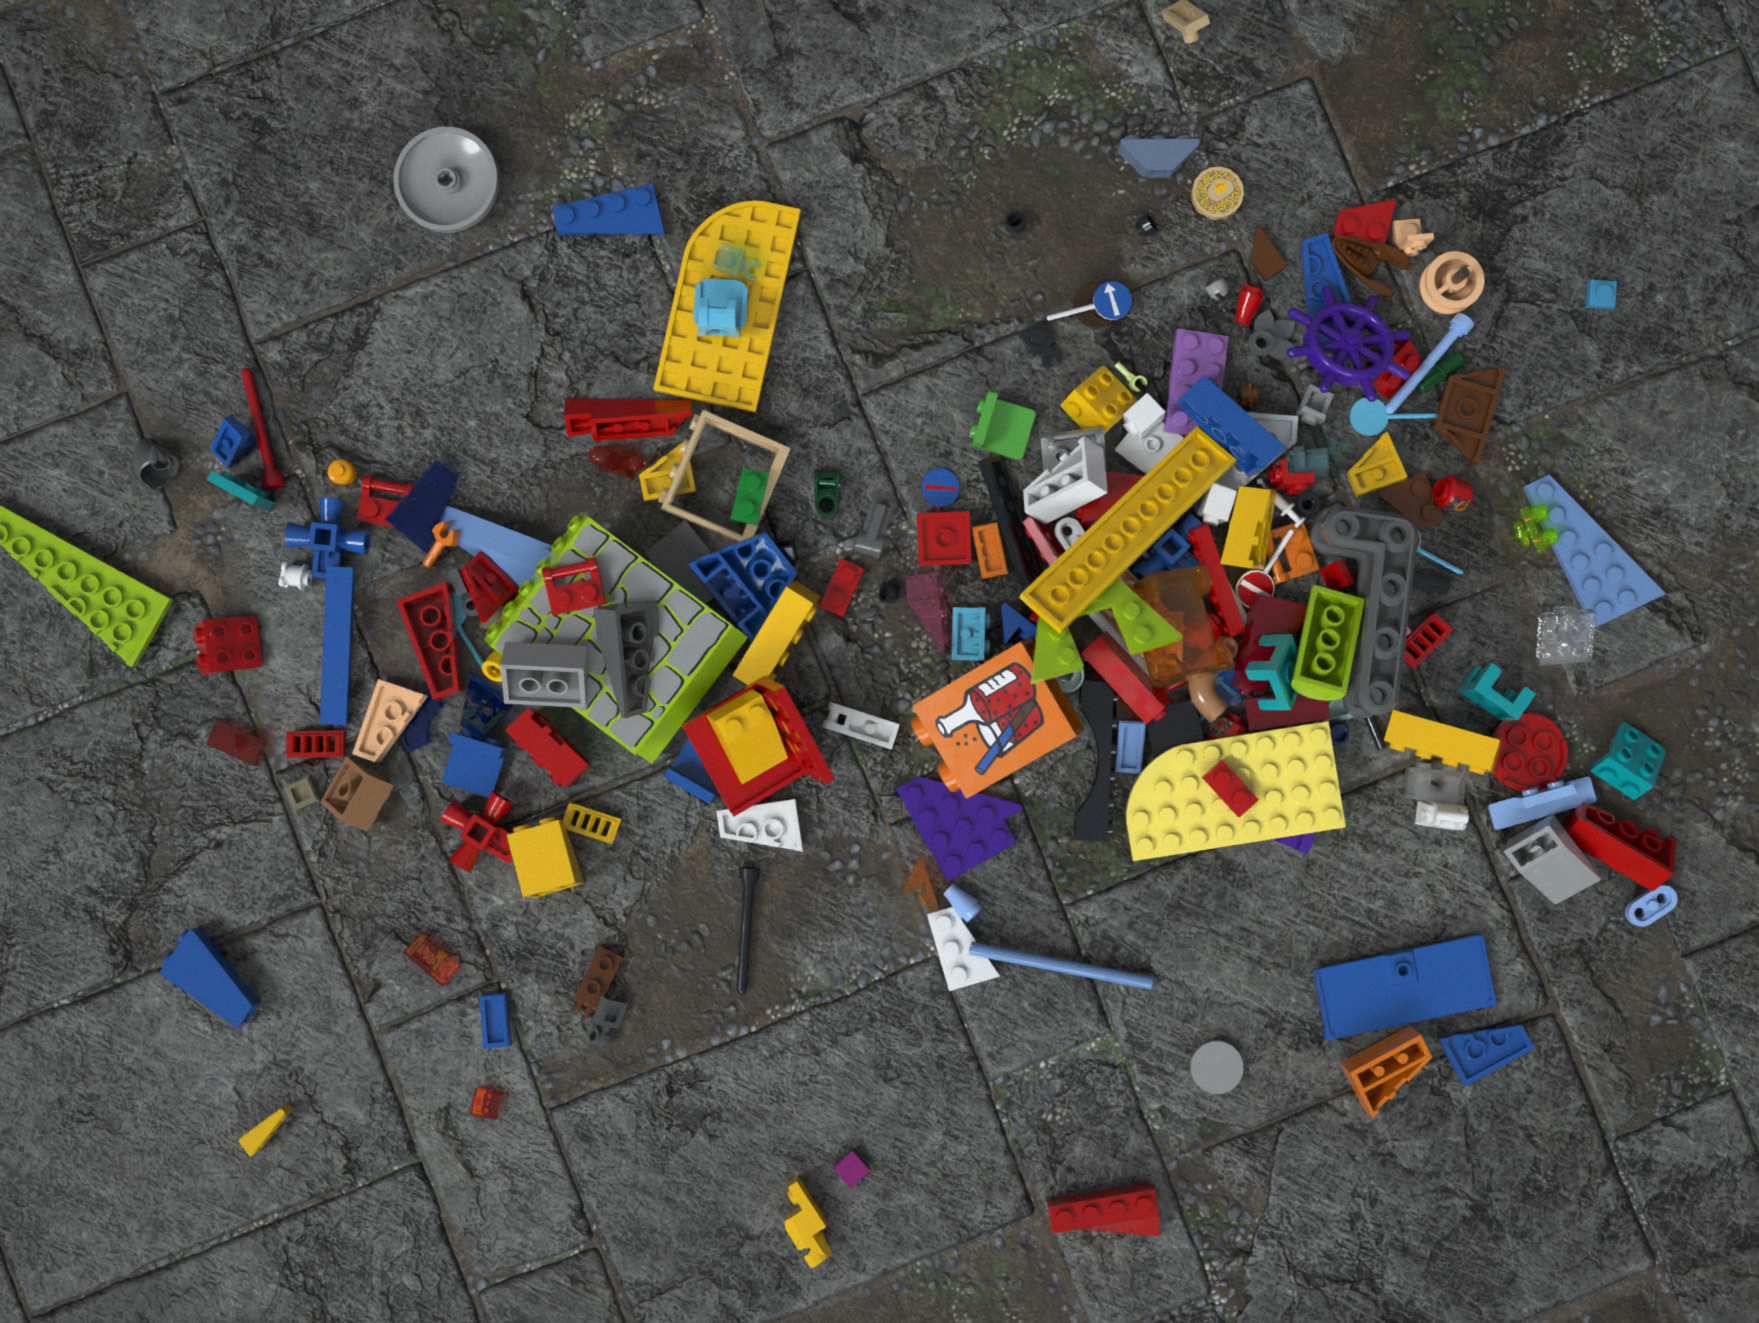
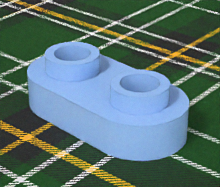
M1660 885L1654 892L1647 890L1627 904L1625 908L1626 919L1636 926H1648L1676 906L1677 894L1674 889L1665 885ZM1661 893L1663 895V900L1659 903L1657 901V896ZM1637 908L1641 909V915L1639 917H1636L1635 910Z

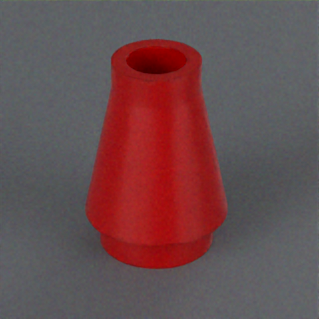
M1243 285L1242 291L1239 290L1234 322L1249 326L1250 321L1264 299L1262 297L1263 290Z

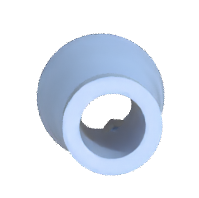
M952 884L943 894L961 920L964 919L967 923L982 909L978 904L979 900L955 884Z

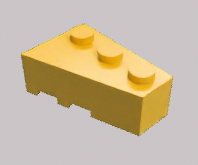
M1239 486L1233 503L1234 511L1230 520L1220 564L1264 570L1276 491Z

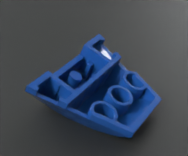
M766 532L687 563L702 585L751 642L754 641L786 586L791 584L797 575V571Z

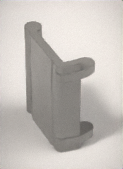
M1095 426L1086 429L1041 434L1043 472L1046 469L1051 471L1061 462L1060 457L1065 452L1070 454L1080 445L1078 440L1083 436L1103 448L1105 471H1107L1104 427Z

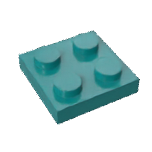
M224 470L221 474L211 471L207 478L209 482L270 512L275 504L267 499L269 496L267 492L246 483L243 479Z

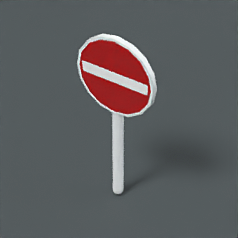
M1293 529L1287 532L1263 571L1250 570L1238 579L1236 595L1244 606L1249 607L1252 594H1263L1273 597L1275 584L1268 575V572L1292 536Z

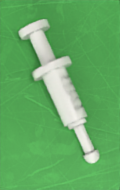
M1259 478L1257 480V484H1260L1264 489L1276 491L1275 489H1270L1263 482V479ZM1277 492L1275 505L1282 511L1280 515L1283 517L1287 513L1295 521L1296 524L1294 526L1297 528L1306 518L1303 517L1301 519L1291 509L1295 504H1289Z

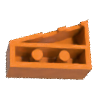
M1409 1025L1340 1062L1362 1108L1374 1118L1379 1113L1377 1110L1388 1099L1391 1100L1396 1095L1395 1092L1406 1081L1409 1082L1432 1059V1056L1422 1035Z

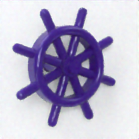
M1325 286L1322 288L1321 294L1326 306L1319 309L1312 317L1296 308L1288 310V316L1305 325L1306 328L1303 334V346L1290 347L1286 354L1290 358L1307 356L1312 366L1325 376L1319 386V390L1322 393H1327L1334 382L1348 386H1362L1367 400L1374 402L1378 396L1372 382L1380 378L1386 370L1401 379L1406 380L1410 378L1411 373L1408 369L1392 361L1395 349L1394 342L1407 340L1411 335L1410 331L1407 329L1390 331L1387 324L1373 312L1378 302L1376 296H1369L1364 306L1349 302H1337L1331 288ZM1333 320L1337 330L1324 323ZM1345 320L1354 322L1352 328L1347 327ZM1363 328H1365L1371 335L1363 336ZM1318 333L1332 341L1320 343ZM1377 344L1379 353L1366 346ZM1326 352H1332V356L1329 357ZM1361 357L1369 360L1375 365L1365 368ZM1351 361L1353 368H1349L1344 365L1345 363Z

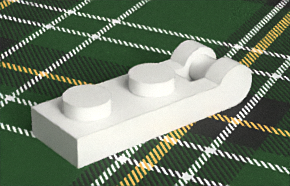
M829 702L827 710L830 711L827 720L823 721V728L892 750L900 724ZM839 714L847 716L844 726L837 724Z

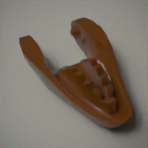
M1336 236L1331 244L1334 253L1363 284L1386 298L1393 297L1394 292L1392 289L1371 280L1377 265L1383 260L1392 263L1401 270H1408L1411 265L1410 260L1401 250L1389 245L1347 236Z

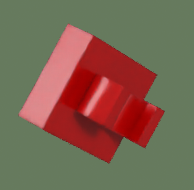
M1341 559L1319 570L1328 589L1337 591L1354 583L1355 574H1350L1347 568L1348 561Z

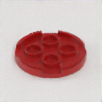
M1523 713L1519 720L1501 721L1490 735L1491 738L1498 739L1502 743L1493 774L1502 784L1511 789L1522 791L1538 787V790H1542L1548 787L1547 783L1560 778L1566 768L1568 761L1567 741L1554 722L1543 715Z

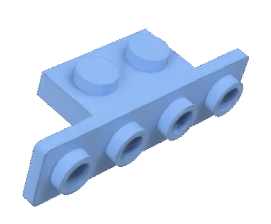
M1583 777L1565 783L1563 780L1547 783L1548 787L1542 790H1538V787L1521 791L1522 795L1488 804L1494 829L1499 830L1573 809L1582 802L1587 804L1596 802L1597 799L1590 777Z

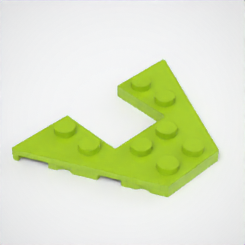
M1119 578L1078 616L1111 608L1131 655L1180 642L1183 638L1173 626ZM1039 616L1036 627L1031 684L1082 670L1084 665L1069 628L1067 627L1059 634Z

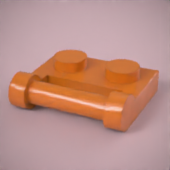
M1304 522L1297 528L1294 526L1296 523H1292L1270 531L1267 549L1269 561L1276 551L1273 539L1279 537L1281 543L1290 529L1294 531L1283 549L1290 571L1284 573L1279 556L1271 567L1274 573L1272 579L1275 585L1320 570Z

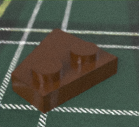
M1425 472L1376 493L1377 497L1392 506L1396 513L1409 517L1415 523L1418 531L1446 520L1441 508L1434 502L1433 490Z

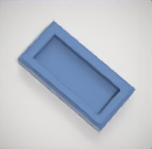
M1118 719L1115 772L1138 774L1142 772L1146 724L1142 720Z

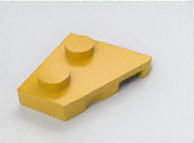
M1388 432L1384 433L1346 474L1356 498L1402 482L1408 477Z
M682 443L639 475L644 502L659 499L664 487L670 488L673 479L669 477L674 463L680 464L683 454H680L679 451ZM690 462L675 496L696 492Z

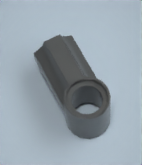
M878 503L870 504L854 551L880 558L886 538L884 535L891 517V508Z

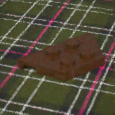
M1502 366L1485 371L1479 370L1468 374L1451 375L1445 381L1432 428L1474 465L1480 463L1507 367Z

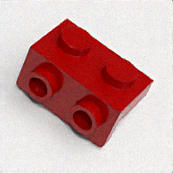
M1410 340L1395 341L1392 361L1408 369L1412 376L1423 363V359ZM1368 360L1365 363V368L1371 367L1375 364ZM1386 370L1380 378L1372 383L1383 398L1389 399L1408 379H1401Z
M1280 458L1271 465V469H1268L1267 480L1268 484L1272 485L1273 490L1285 491L1286 495L1302 494V491H1306L1307 487L1315 483V472L1288 473L1287 458Z

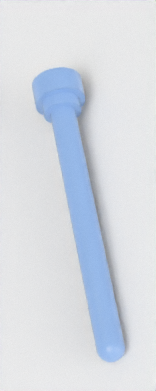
M1457 313L1450 321V331L1386 405L1385 411L1388 414H1392L1398 409L1457 337L1467 335L1474 327L1473 321L1468 316L1462 313Z

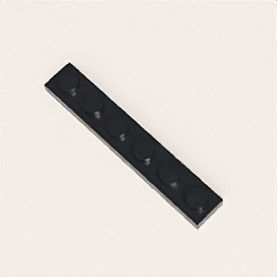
M1003 456L984 458L978 461L1023 592L1042 574V570L1031 538H1029L1025 531L1024 518Z

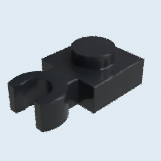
M1041 320L1019 334L1020 340L1033 358L1038 354L1042 356L1041 362L1045 369L1049 370L1051 368L1050 363L1047 361L1049 356H1054L1058 362L1062 360L1061 353L1050 347L1055 343V339Z

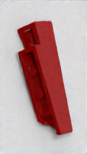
M565 399L564 407L567 437L592 432L593 441L672 436L678 430V425L686 417L690 418L692 416V403L690 400Z

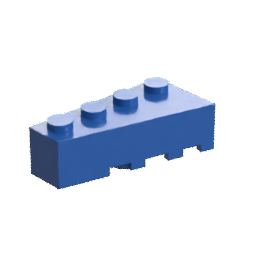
M1205 375L1176 401L1210 438L1236 459L1235 464L1248 477L1262 470L1285 448L1279 440L1227 396L1213 379L1207 378Z

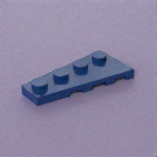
M653 183L551 207L559 235L632 234L633 236H644V234H656V236H666Z

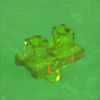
M1545 504L1531 508L1528 505L1520 509L1527 529H1524L1521 520L1513 523L1517 533L1510 535L1512 541L1520 538L1523 547L1531 545L1527 536L1530 534L1537 552L1541 553L1546 551L1548 546L1559 540L1554 527L1540 532L1537 522L1550 517Z

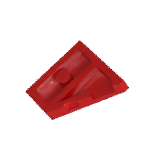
M1396 200L1340 210L1337 213L1331 238L1347 236L1368 242L1385 244Z
M482 551L461 570L483 624L519 588Z

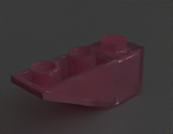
M937 573L905 576L908 606L939 653H944V647H949L948 631L942 630V621H946L945 605H940L939 595L944 594L942 579H937Z

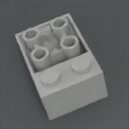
M1553 814L1508 839L1504 853L1519 873L1555 905L1602 879Z

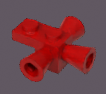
M491 791L483 814L476 813L472 816L456 799L453 800L443 813L440 822L463 830L459 837L464 839L465 842L454 852L449 860L459 868L471 873L480 850H487L510 864L513 857L507 835L512 833L497 824V822L514 806V803L499 793Z

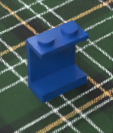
M688 738L671 768H668L664 778L711 804L718 790Z

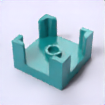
M1292 634L1262 635L1259 645L1276 646L1270 661L1249 662L1245 672L1249 680H1269L1276 699H1259L1258 704L1261 710H1291L1298 695V692L1291 686L1298 653Z
M1488 663L1484 669L1480 665H1475L1458 691L1500 721L1519 720L1536 693L1524 687L1520 693L1507 689L1502 695L1497 690L1491 688L1502 673V670L1493 663Z

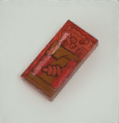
M422 931L403 951L409 959L442 987L446 985L461 967L455 959Z

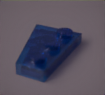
M435 460L384 520L423 553L427 554L434 538L432 529L440 523L458 477L440 461Z

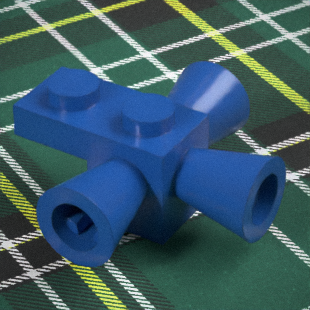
M320 497L321 523L311 522L310 528L293 522H288L284 539L287 548L308 546V549L314 550L311 577L326 579V566L342 567L344 549L366 556L369 553L371 546V533L369 529L346 532V528L338 525L346 503L344 500Z
M1187 513L1176 531L1171 528L1166 534L1163 533L1152 544L1153 547L1149 552L1151 557L1132 569L1137 578L1148 587H1152L1165 568L1188 589L1202 575L1199 570V561L1188 552V549L1191 547L1189 545L1188 529L1201 524V522L1193 515Z

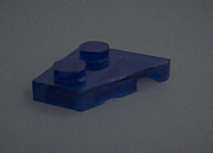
M473 675L468 683L460 725L482 740L512 710L514 704H504L503 696Z

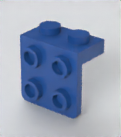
M461 729L460 733L451 732L448 743L453 744L442 778L443 783L489 797L491 791H495L508 748L500 746L501 741L486 737L485 741L475 738L476 733Z

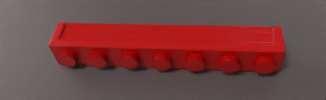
M1201 523L1188 529V539L1190 543H1193L1194 556L1199 560V570L1204 574V584L1209 589L1211 594L1209 596L1210 601L1216 608L1215 615L1223 625L1221 628L1222 633L1233 637L1246 631L1223 565L1220 564L1221 559L1209 525Z

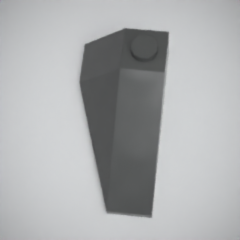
M657 601L615 603L594 608L596 635L621 718L646 713L651 683L648 672L650 662H654L655 653H652L654 637H658L659 632Z

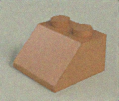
M346 756L320 803L341 822L368 832L371 825L376 821L384 802L389 798L394 785L383 776Z

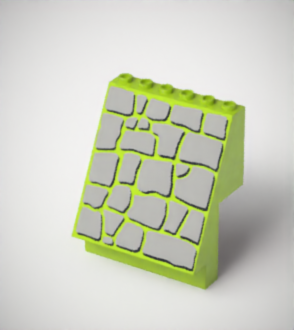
M581 512L579 516L576 515L571 519L564 536L555 540L548 557L541 559L536 565V572L532 578L524 581L520 586L519 595L516 599L510 601L502 611L503 616L500 620L488 628L486 632L487 637L484 640L501 655L503 654L505 642L588 646L586 708H572L634 755L638 754L653 764L748 637ZM595 556L607 604L552 616L542 568L550 566L552 569L587 561V558ZM589 571L554 579L555 587L592 578ZM657 601L659 632L658 637H654L652 653H655L654 662H650L648 672L651 683L646 713L621 718L596 635L594 608L615 603Z

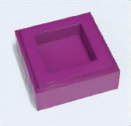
M853 1149L833 1166V1170L850 1189L870 1172V1168Z

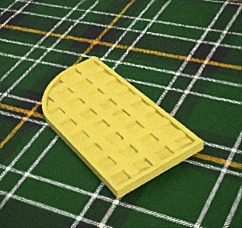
M1329 721L1181 744L1158 755L1140 773L1127 801L1126 826L1132 860L1138 861L1345 828ZM1220 760H1223L1259 799L1240 818L1231 811L1201 778Z

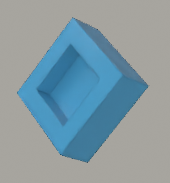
M1589 280L1587 282L1585 308L1610 310L1615 308L1617 281Z

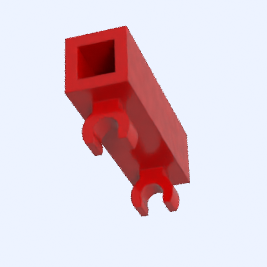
M1107 630L1081 653L1145 724L1152 719L1157 722L1168 712L1165 707L1171 700L1164 693L1165 690L1159 683L1155 684Z

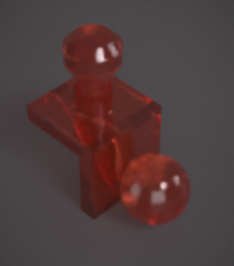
M594 446L588 453L590 462L598 465L597 471L615 473L633 479L634 473L641 472L645 467V461L638 453L617 446Z

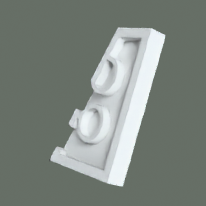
M796 799L753 805L735 817L730 814L728 809L717 811L719 832L722 838L803 852Z
M952 906L927 913L949 991L1000 977L988 958L969 955L971 942H976V940Z

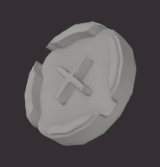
M1209 1040L1201 1043L1194 1054H1192L1190 1058V1073L1194 1082L1202 1090L1211 1094H1223L1231 1091L1239 1084L1243 1075V1061L1240 1053L1232 1045L1222 1040Z

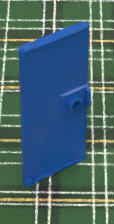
M1481 933L1415 948L1397 949L1377 956L1313 969L1326 1041L1497 1005L1485 941Z

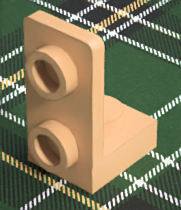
M1420 218L1396 220L1391 223L1393 245L1407 257L1419 255V252L1426 248L1434 239V233L1421 234Z

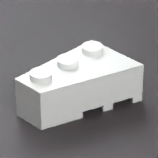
M1085 436L1078 440L1080 445L1070 454L1065 452L1060 457L1061 462L1051 471L1046 469L1023 490L1025 513L1043 524H1047L1108 493L1103 448Z

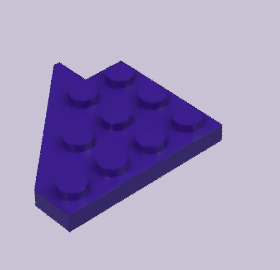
M920 776L896 789L947 882L1017 843L1004 819L1022 810L1023 807L1019 804L976 793L966 799L961 789L952 792L944 783Z

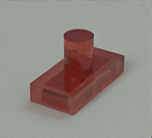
M216 720L206 745L251 765H257L268 741L221 720Z

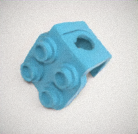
M704 279L696 285L694 321L698 325V336L713 335L741 338V328L747 322L748 290L744 283L738 280Z

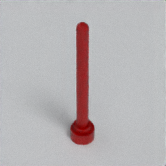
M244 368L241 374L265 469L261 479L265 491L277 490L285 486L283 475L279 474V470L275 469L252 371L249 368Z

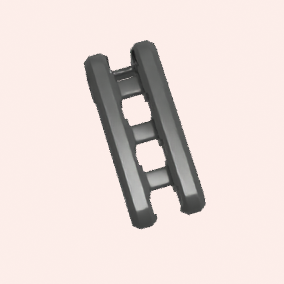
M1338 507L1315 521L1309 531V540L1312 547L1320 554L1355 559L1358 562L1354 596L1363 598L1365 601L1347 693L1342 698V702L1346 711L1352 716L1369 718L1392 711L1399 699L1418 530L1415 523L1409 517L1402 514L1353 507Z

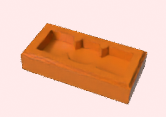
M998 522L972 527L982 579L1008 574Z

